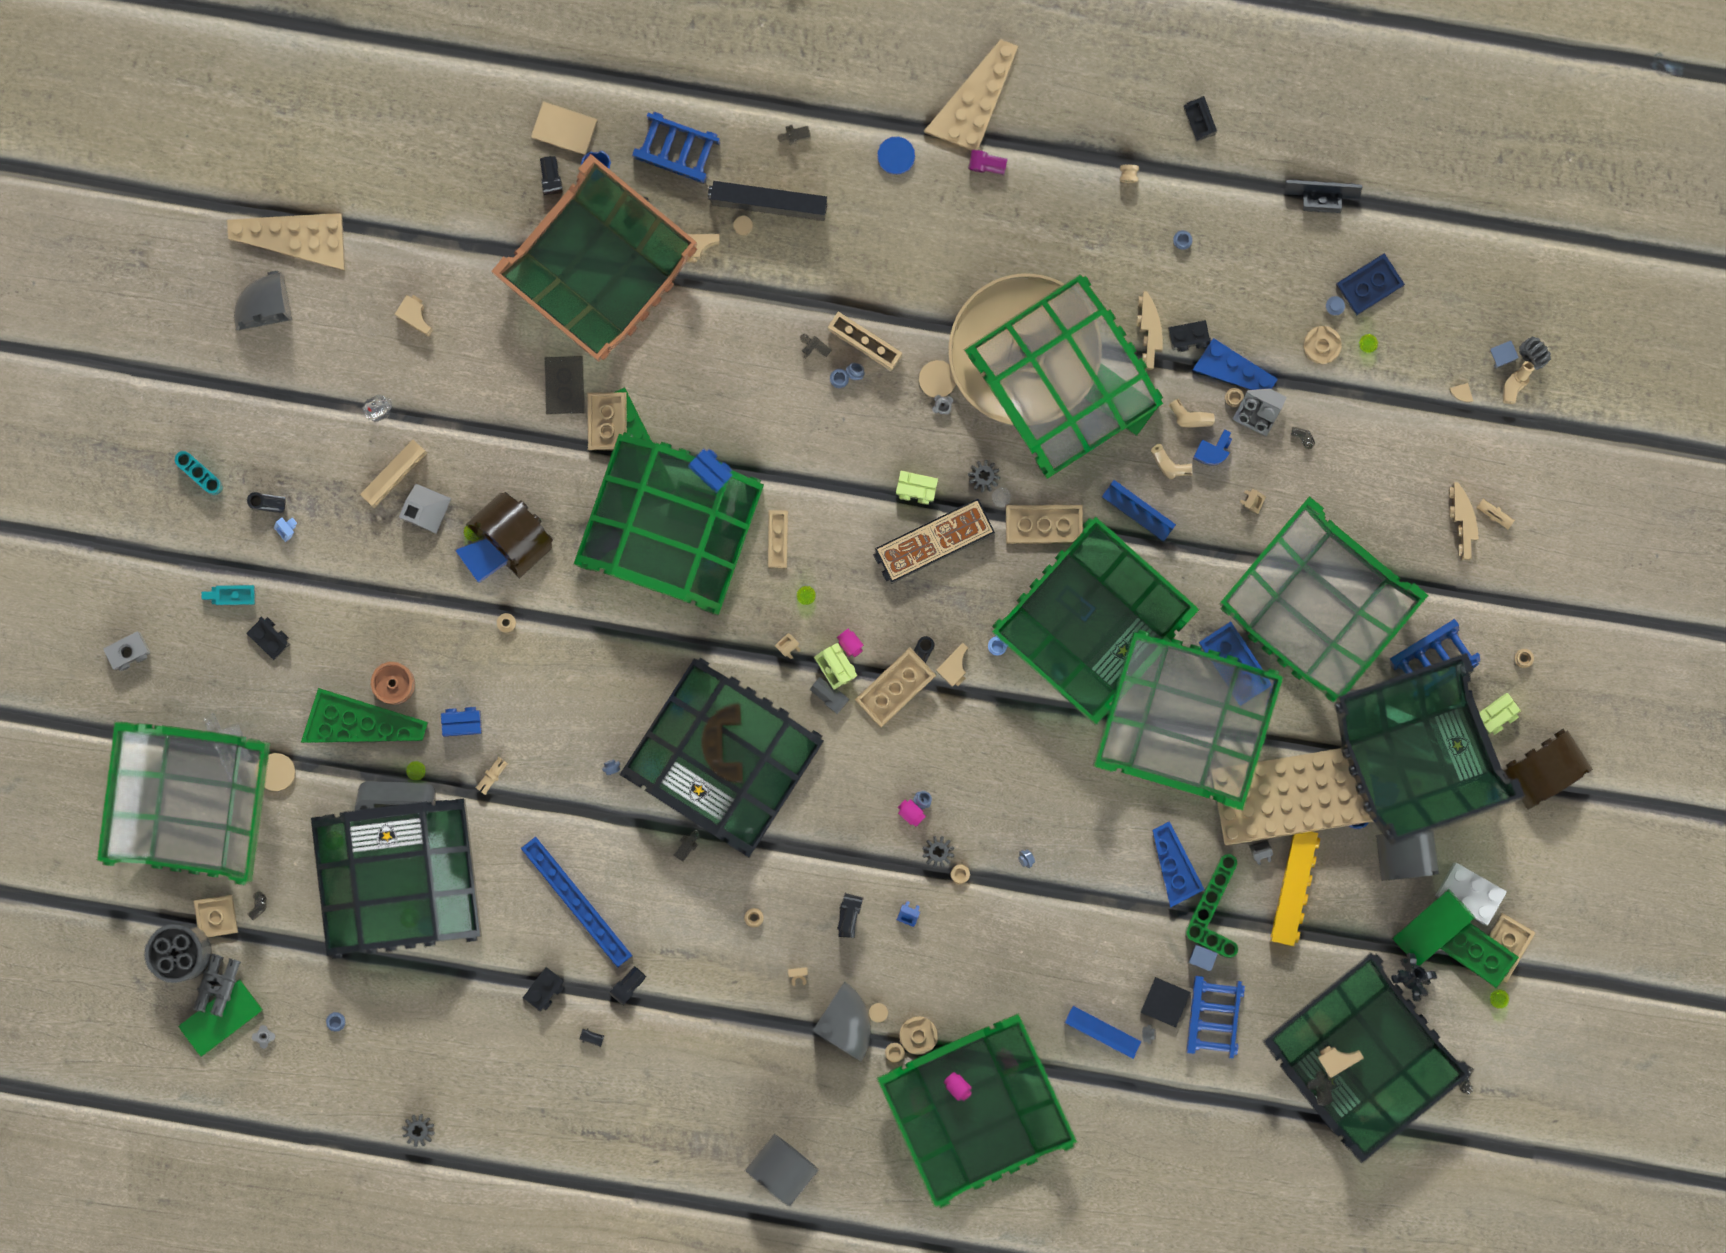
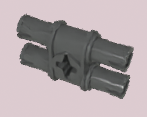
M216 954L211 955L208 968L203 971L204 975L201 984L197 988L199 994L193 1007L194 1010L205 1012L208 1000L213 995L216 999L210 1014L219 1017L223 1016L226 1003L231 1000L230 996L234 984L237 983L235 977L241 964L240 961L229 958L225 973L220 975L218 972L224 957Z

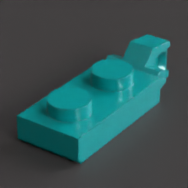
M255 585L212 587V591H201V599L212 600V604L255 605Z

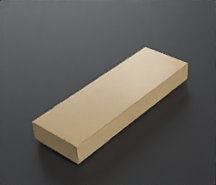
M769 510L768 568H787L788 511Z

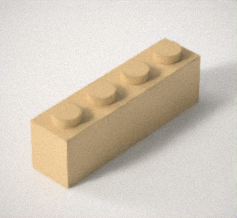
M837 312L828 326V331L891 372L902 357V352L840 312Z

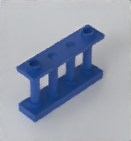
M653 112V114L648 113L647 119L652 122L643 147L634 149L633 159L705 184L707 174L704 173L703 168L712 144H720V138H717L718 135L710 131L704 133L663 118L664 115ZM661 124L670 128L661 153L656 156L650 154V147L658 125ZM678 130L686 133L687 137L679 159L672 162L668 160L669 157L667 156ZM694 137L706 141L697 165L692 169L686 167L687 164L685 162Z
M1453 619L1391 657L1390 665L1394 671L1399 668L1405 674L1412 672L1408 664L1414 658L1419 659L1423 667L1430 666L1431 663L1425 656V652L1431 648L1436 650L1442 661L1450 659L1441 646L1442 641L1447 638L1453 641L1461 655L1468 654L1473 669L1479 665L1480 654L1477 652L1472 656L1457 635L1458 631H1460L1459 624ZM1454 666L1449 667V670L1440 676L1437 672L1429 674L1432 681L1423 686L1425 698L1430 695L1431 691L1456 677ZM1414 679V680H1411L1410 682L1412 683V685H1413L1414 688L1416 689L1415 679ZM1417 689L1413 692V699L1415 701L1418 700Z
M1194 976L1186 1053L1195 1054V1050L1199 1049L1229 1052L1228 1058L1234 1059V1055L1238 1054V1043H1235L1240 997H1244L1245 986L1242 985V981H1237L1236 987L1210 984L1203 981L1204 977ZM1212 991L1235 994L1234 1006L1206 1003L1204 1000H1201L1202 992ZM1203 1010L1233 1013L1232 1025L1202 1022L1199 1019V1014ZM1201 1029L1231 1033L1230 1044L1200 1041V1039H1197V1032L1201 1031Z

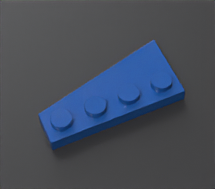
M1214 338L1192 370L1248 390L1272 389L1278 380Z
M1170 821L1153 829V837L1169 905L1172 907L1205 889Z

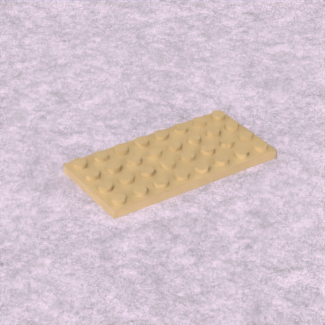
M1365 744L1352 746L1375 805ZM1341 748L1258 762L1243 811L1218 802L1225 846L1373 822L1369 813L1364 811L1363 798L1357 793L1355 784H1357L1356 780L1349 773L1348 766L1350 765L1348 760L1344 759ZM1249 764L1213 769L1215 789L1239 797Z

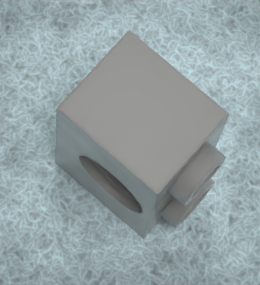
M138 631L103 649L114 670L119 669L120 672L130 667L129 664L134 661L137 663L147 659L146 655L150 654L141 633ZM130 647L132 655L129 658H125L123 652L126 648Z

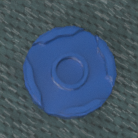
M899 136L890 137L880 145L878 162L887 173L900 175L907 172L913 166L915 150L907 139Z

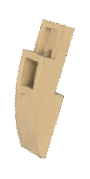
M1143 291L1142 296L1138 298V308H1141V315H1137V327H1140V332H1147V335L1143 337V346H1146V354H1142V359L1147 366L1145 370L1153 371L1155 352H1162L1163 350L1162 327L1152 298L1147 291Z
M1454 482L1452 487H1449V499H1452V506L1449 507V517L1453 518V522H1460V525L1457 526V535L1461 537V544H1458V556H1461V560H1470L1471 541L1479 540L1477 521L1471 502L1464 489L1458 482Z

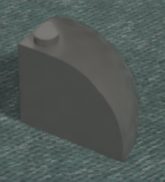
M268 272V276L255 280L241 292L234 309L236 331L293 320L285 277L282 272Z
M844 981L813 1031L862 1062L870 1043V1017L861 996L851 985Z

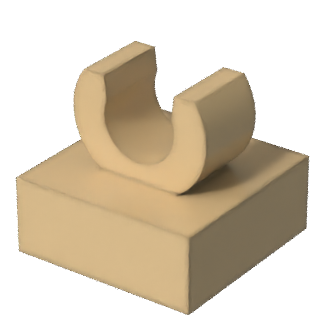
M1254 489L1251 492L1245 491L1244 493L1249 497L1247 501L1241 500L1240 502L1251 512L1258 514L1266 496Z
M789 633L775 645L785 657L788 656L790 659L793 658L790 654L793 649H796L798 652L801 651L798 647L799 643Z
M807 967L788 969V976L793 977V986H796L795 980L797 978H801L803 985H806L804 975H808Z

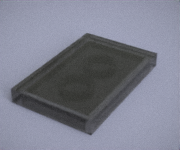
M583 356L545 357L546 415L585 414Z

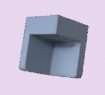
M1512 341L1490 349L1496 363L1494 365L1495 369L1519 358Z
M1195 945L1188 963L1211 971L1218 953Z

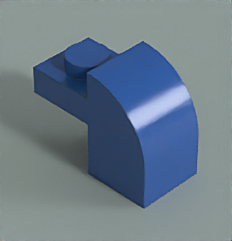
M1224 429L1216 446L1202 440L1193 459L1209 466L1222 463L1230 454L1223 449H1228L1232 438L1229 437L1231 432Z

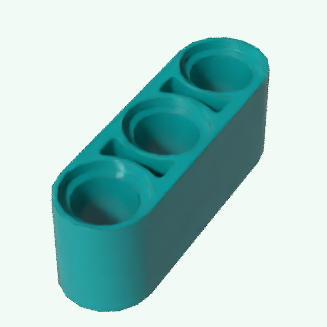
M180 451L176 454L175 464L211 495H217L222 491V482L196 458L186 451ZM183 456L189 457V462L186 465L180 464V459ZM202 468L203 475L200 478H195V470ZM216 481L217 488L212 491L209 490V483Z

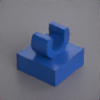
M907 901L905 905H902L896 920L914 927L920 911H918L919 905L912 909L908 907L910 902Z

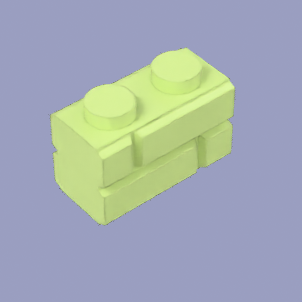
M900 471L896 495H899V499L910 501V498L918 499V503L929 505V502L934 501L938 478Z
M838 643L823 650L814 657L833 690L848 683L857 676L854 666L850 664L845 656V651Z
M1505 693L1479 713L1487 733L1495 735L1504 729L1502 727L1507 721L1512 723L1519 718L1517 714L1521 710L1511 696Z

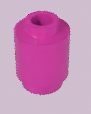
M849 628L837 637L839 640L838 644L848 657L853 655L855 658L863 652V643Z
M905 799L897 807L900 810L898 814L915 827L926 817L923 814L924 811L911 799L909 801Z
M955 1072L943 1082L946 1085L945 1088L958 1101L961 1099L965 1101L972 1094L970 1091L972 1087Z

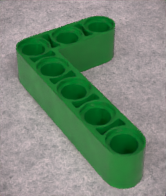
M1231 854L1223 855L1219 859L1185 930V935L1189 940L1226 958H1232L1237 955L1238 945L1234 941L1208 929L1207 926L1237 867V859ZM1226 857L1233 860L1231 868H1226L1223 865V860ZM1219 874L1225 878V882L1221 886L1215 883V877ZM1209 892H1213L1216 895V900L1213 903H1209L1206 899V895ZM1201 909L1206 910L1208 913V917L1205 920L1198 918V912ZM1193 926L1197 927L1200 932L1196 938L1191 937L1189 934V930ZM1210 935H1214L1217 939L1214 946L1207 944V937ZM1226 944H1232L1234 947V952L1231 955H1227L1224 952Z

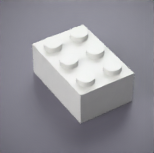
M1453 863L1435 897H1440L1446 890L1450 889L1475 916L1474 919L1483 925H1488L1507 891L1462 865Z

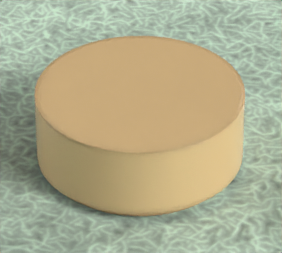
M739 216L734 221V230L741 236L748 235L753 229L752 221L747 216Z
M956 865L952 868L951 878L955 883L963 884L968 881L970 871L966 866Z
M875 1003L869 1009V1016L874 1022H883L888 1016V1009L884 1004Z
M898 1043L889 1044L885 1050L886 1058L891 1062H899L904 1057L903 1047Z

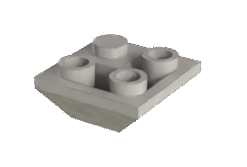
M1272 389L1248 390L1232 420L1267 437L1287 397Z
M415 484L405 501L399 518L437 534L451 498Z

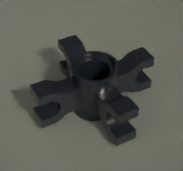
M1408 953L1407 958L1400 960L1405 970H1398V975H1392L1391 979L1393 983H1403L1406 988L1412 989L1413 1001H1421L1420 996L1428 995L1423 984H1431L1430 980L1437 979L1435 971L1426 972L1423 967L1416 965L1415 953Z

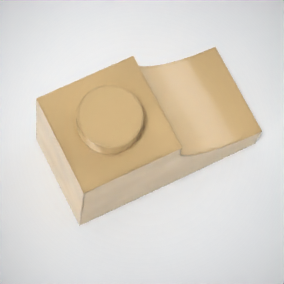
M688 234L697 242V251L691 258L689 257L686 263H696L697 260H701V255L707 248L713 245H720V235ZM681 238L682 254L689 244Z
M406 295L395 316L429 337L433 330L423 319L425 307L421 304L422 300L414 295L412 297Z
M964 643L936 670L951 687L955 684L959 686L966 679L964 677L966 672L962 667V659L968 647Z
M1330 1046L1320 1051L1321 1055L1318 1056L1330 1078L1363 1059L1359 1050L1352 1053H1343L1336 1050L1335 1047L1330 1048Z

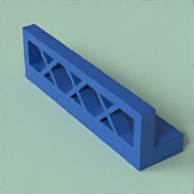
M1115 480L1112 481L1102 496L1103 499L1163 542L1176 526L1175 523Z
M1072 1006L1064 1023L1132 1059L1135 1058L1141 1044L1140 1040L1075 1006Z

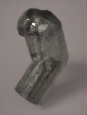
M1292 427L1290 436L1300 438L1305 449H1312L1315 445V440L1311 432L1306 429Z
M261 891L254 893L255 907L247 913L253 921L267 908V898Z
M1469 1066L1470 1070L1468 1072L1472 1074L1474 1069ZM1469 1077L1459 1084L1462 1093L1469 1095L1473 1092L1474 1088L1471 1086Z

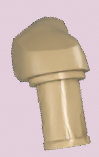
M1525 361L1520 370L1513 372L1506 381L1503 388V403H1516L1518 392L1529 383V375L1534 370V365L1531 362Z
M1179 399L1169 404V407L1177 417V424L1181 427L1213 426L1215 422L1213 413L1187 412Z
M1161 444L1152 447L1153 457L1162 473L1168 479H1173L1175 476H1192V463L1175 464Z

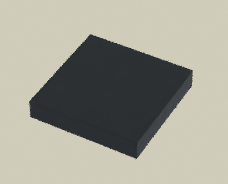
M1155 977L1140 1013L1176 1028L1191 992Z

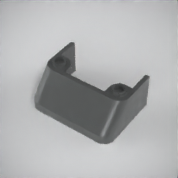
M365 781L358 788L355 810L374 808L375 804L401 805L428 801L435 805L436 792L435 788L428 783ZM426 812L429 841H434L435 812ZM419 813L413 814L416 819H420ZM354 821V827L361 826V821Z

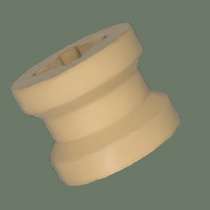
M1120 166V171L1122 172L1120 182H1138L1137 172L1139 171V166Z

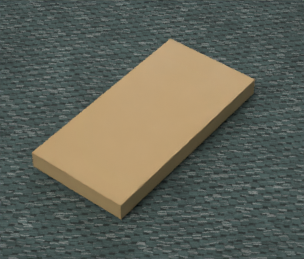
M1006 505V544H1072L1083 531V505Z
M910 647L855 700L880 727H883L937 675Z

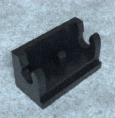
M1205 96L1187 102L1183 107L1196 142L1216 135L1217 129Z

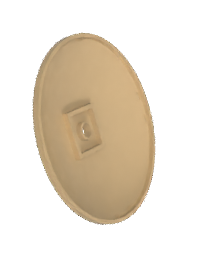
M1014 274L1001 277L976 291L959 311L949 339L950 367L961 393L982 414L998 422L1013 425L983 379L985 373H980L963 349L1064 283L1038 274ZM1071 288L1048 302L1067 330L1093 314L1083 298ZM1043 306L1012 325L1026 346L1032 350V353L1062 334ZM1095 319L1071 336L1096 375H1098L1102 356V343L1099 327ZM1008 329L976 348L995 376L1025 358L1021 355L1022 349ZM1064 339L1035 358L1069 411L1084 399L1094 384L1067 339ZM1031 362L1000 381L1027 426L1044 424L1064 415Z

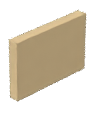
M543 101L531 138L586 156L597 119Z
M588 393V450H613L618 435L624 432L627 433L626 393ZM621 442L619 450H627V443Z
M1501 913L1489 936L1519 957L1503 979L1507 983L1534 937L1535 932Z

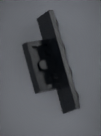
M1286 180L1284 194L1303 195V211L1341 213L1342 198L1360 199L1362 185Z

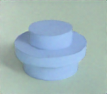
M996 636L991 638L988 643V649L993 655H1002L1007 649V646Z

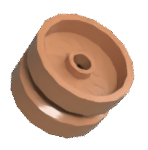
M398 662L381 664L371 676L372 692L379 700L386 704L399 705L405 703L415 691L416 682L414 675L409 668ZM392 679L396 681V685L393 687L389 685Z

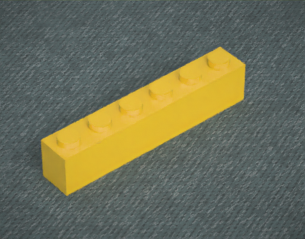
M1316 832L1292 835L1270 937L1271 942L1294 946L1299 941L1300 932L1297 931L1298 925L1302 924L1304 919V913H1301L1303 905L1306 906L1308 894H1305L1307 886L1310 887L1312 882V875L1309 874L1311 867H1315L1316 856H1314V851L1319 848L1321 839Z

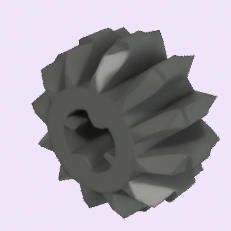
M1532 336L1519 346V353L1523 357L1522 359L1531 362L1536 370L1543 368L1551 360V353L1548 351V347L1539 338Z
M988 460L984 461V466L981 465L980 461H977L978 468L973 465L971 466L975 473H968L969 477H974V479L969 481V484L977 483L974 486V490L982 486L981 493H984L986 486L988 491L991 492L990 484L997 487L998 484L994 480H1000L1001 478L998 475H994L1000 471L999 468L992 470L995 463H991L989 467L987 466ZM981 472L989 474L987 481L979 478Z
M933 836L934 844L927 840L926 843L931 847L923 846L922 848L925 851H929V853L922 855L923 858L930 856L926 863L930 864L932 860L935 861L933 868L937 867V862H940V867L944 868L943 860L950 864L951 861L946 857L954 858L955 856L952 853H948V851L955 849L954 846L947 848L951 841L947 840L945 844L942 843L944 836L940 837V842H937L936 836ZM935 847L944 850V854H941L943 855L942 857L938 858L937 855L933 854V850H936L934 849Z
M420 1114L418 1121L415 1115H412L413 1123L409 1119L405 1120L409 1127L403 1126L402 1130L408 1131V1133L403 1134V1138L410 1136L407 1140L408 1144L415 1140L414 1147L418 1146L419 1141L423 1147L426 1145L425 1140L428 1142L432 1141L428 1134L435 1135V1132L429 1131V1128H433L435 1125H427L430 1121L429 1117L423 1121V1114ZM416 1125H419V1128H423L421 1136H418V1133H414Z

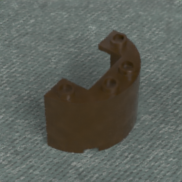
M507 492L499 493L466 523V526L478 538L483 535L508 560L506 566L520 579L552 549L551 542L553 539L540 524L542 523L541 519L536 514L532 515L527 510L528 506L522 500L518 502Z
M737 703L721 708L708 720L703 730L701 744L706 762L718 776L733 783H743L742 762L723 763L722 726L742 725L741 705Z
M1564 728L1554 734L1556 738H1549L1542 742V747L1537 751L1533 748L1525 753L1526 758L1518 762L1514 759L1505 765L1507 769L1503 771L1506 777L1511 780L1518 778L1525 796L1522 802L1527 810L1561 792L1584 777V774L1593 770L1569 731H1565Z

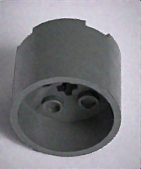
M1416 830L1396 832V834L1401 836ZM1434 831L1395 845H1391L1383 834L1376 835L1381 881L1439 875Z
M189 923L171 924L157 929L149 938L144 951L145 962L150 972L168 983H178L198 977L208 967L212 955L209 938L203 930ZM175 950L179 951L180 955L173 956V952Z
M773 1134L745 1171L787 1206H791L818 1173L819 1169L778 1135Z

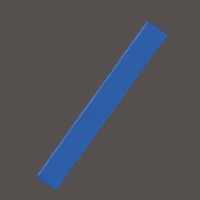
M535 836L525 844L521 850L616 967H620L633 955L539 839Z

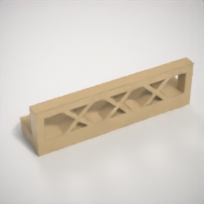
M412 440L360 495L375 508L427 452Z

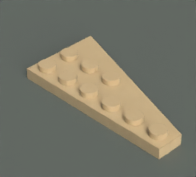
M1000 39L924 132L966 149L978 150L1018 46Z
M342 213L227 220L229 240L345 271Z

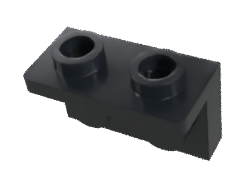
M1206 320L1168 327L1172 350H1177V352L1188 351V347L1196 346V349L1205 348L1211 342Z
M261 616L259 621L246 634L275 660L290 645L287 641L289 637L282 630L278 632L274 628L276 624L269 617L264 619Z
M545 967L522 998L533 1005L539 1012L543 1009L546 1011L553 1003L550 999L554 994L559 995L565 987L562 985L564 980Z

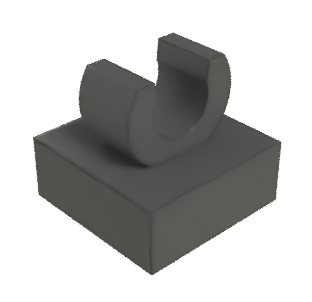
M1268 840L1249 845L1251 854L1258 865H1261L1260 860L1263 858H1267L1268 862H1271L1273 851Z

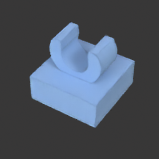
M281 518L276 521L273 528L286 542L291 539L297 522L293 518L287 522Z

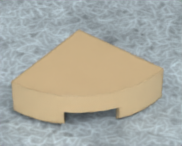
M1468 383L1449 388L1450 393L1456 399L1467 403L1473 402Z

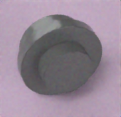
M1152 1025L1143 1027V1042L1152 1044V1041L1156 1040V1029H1153Z

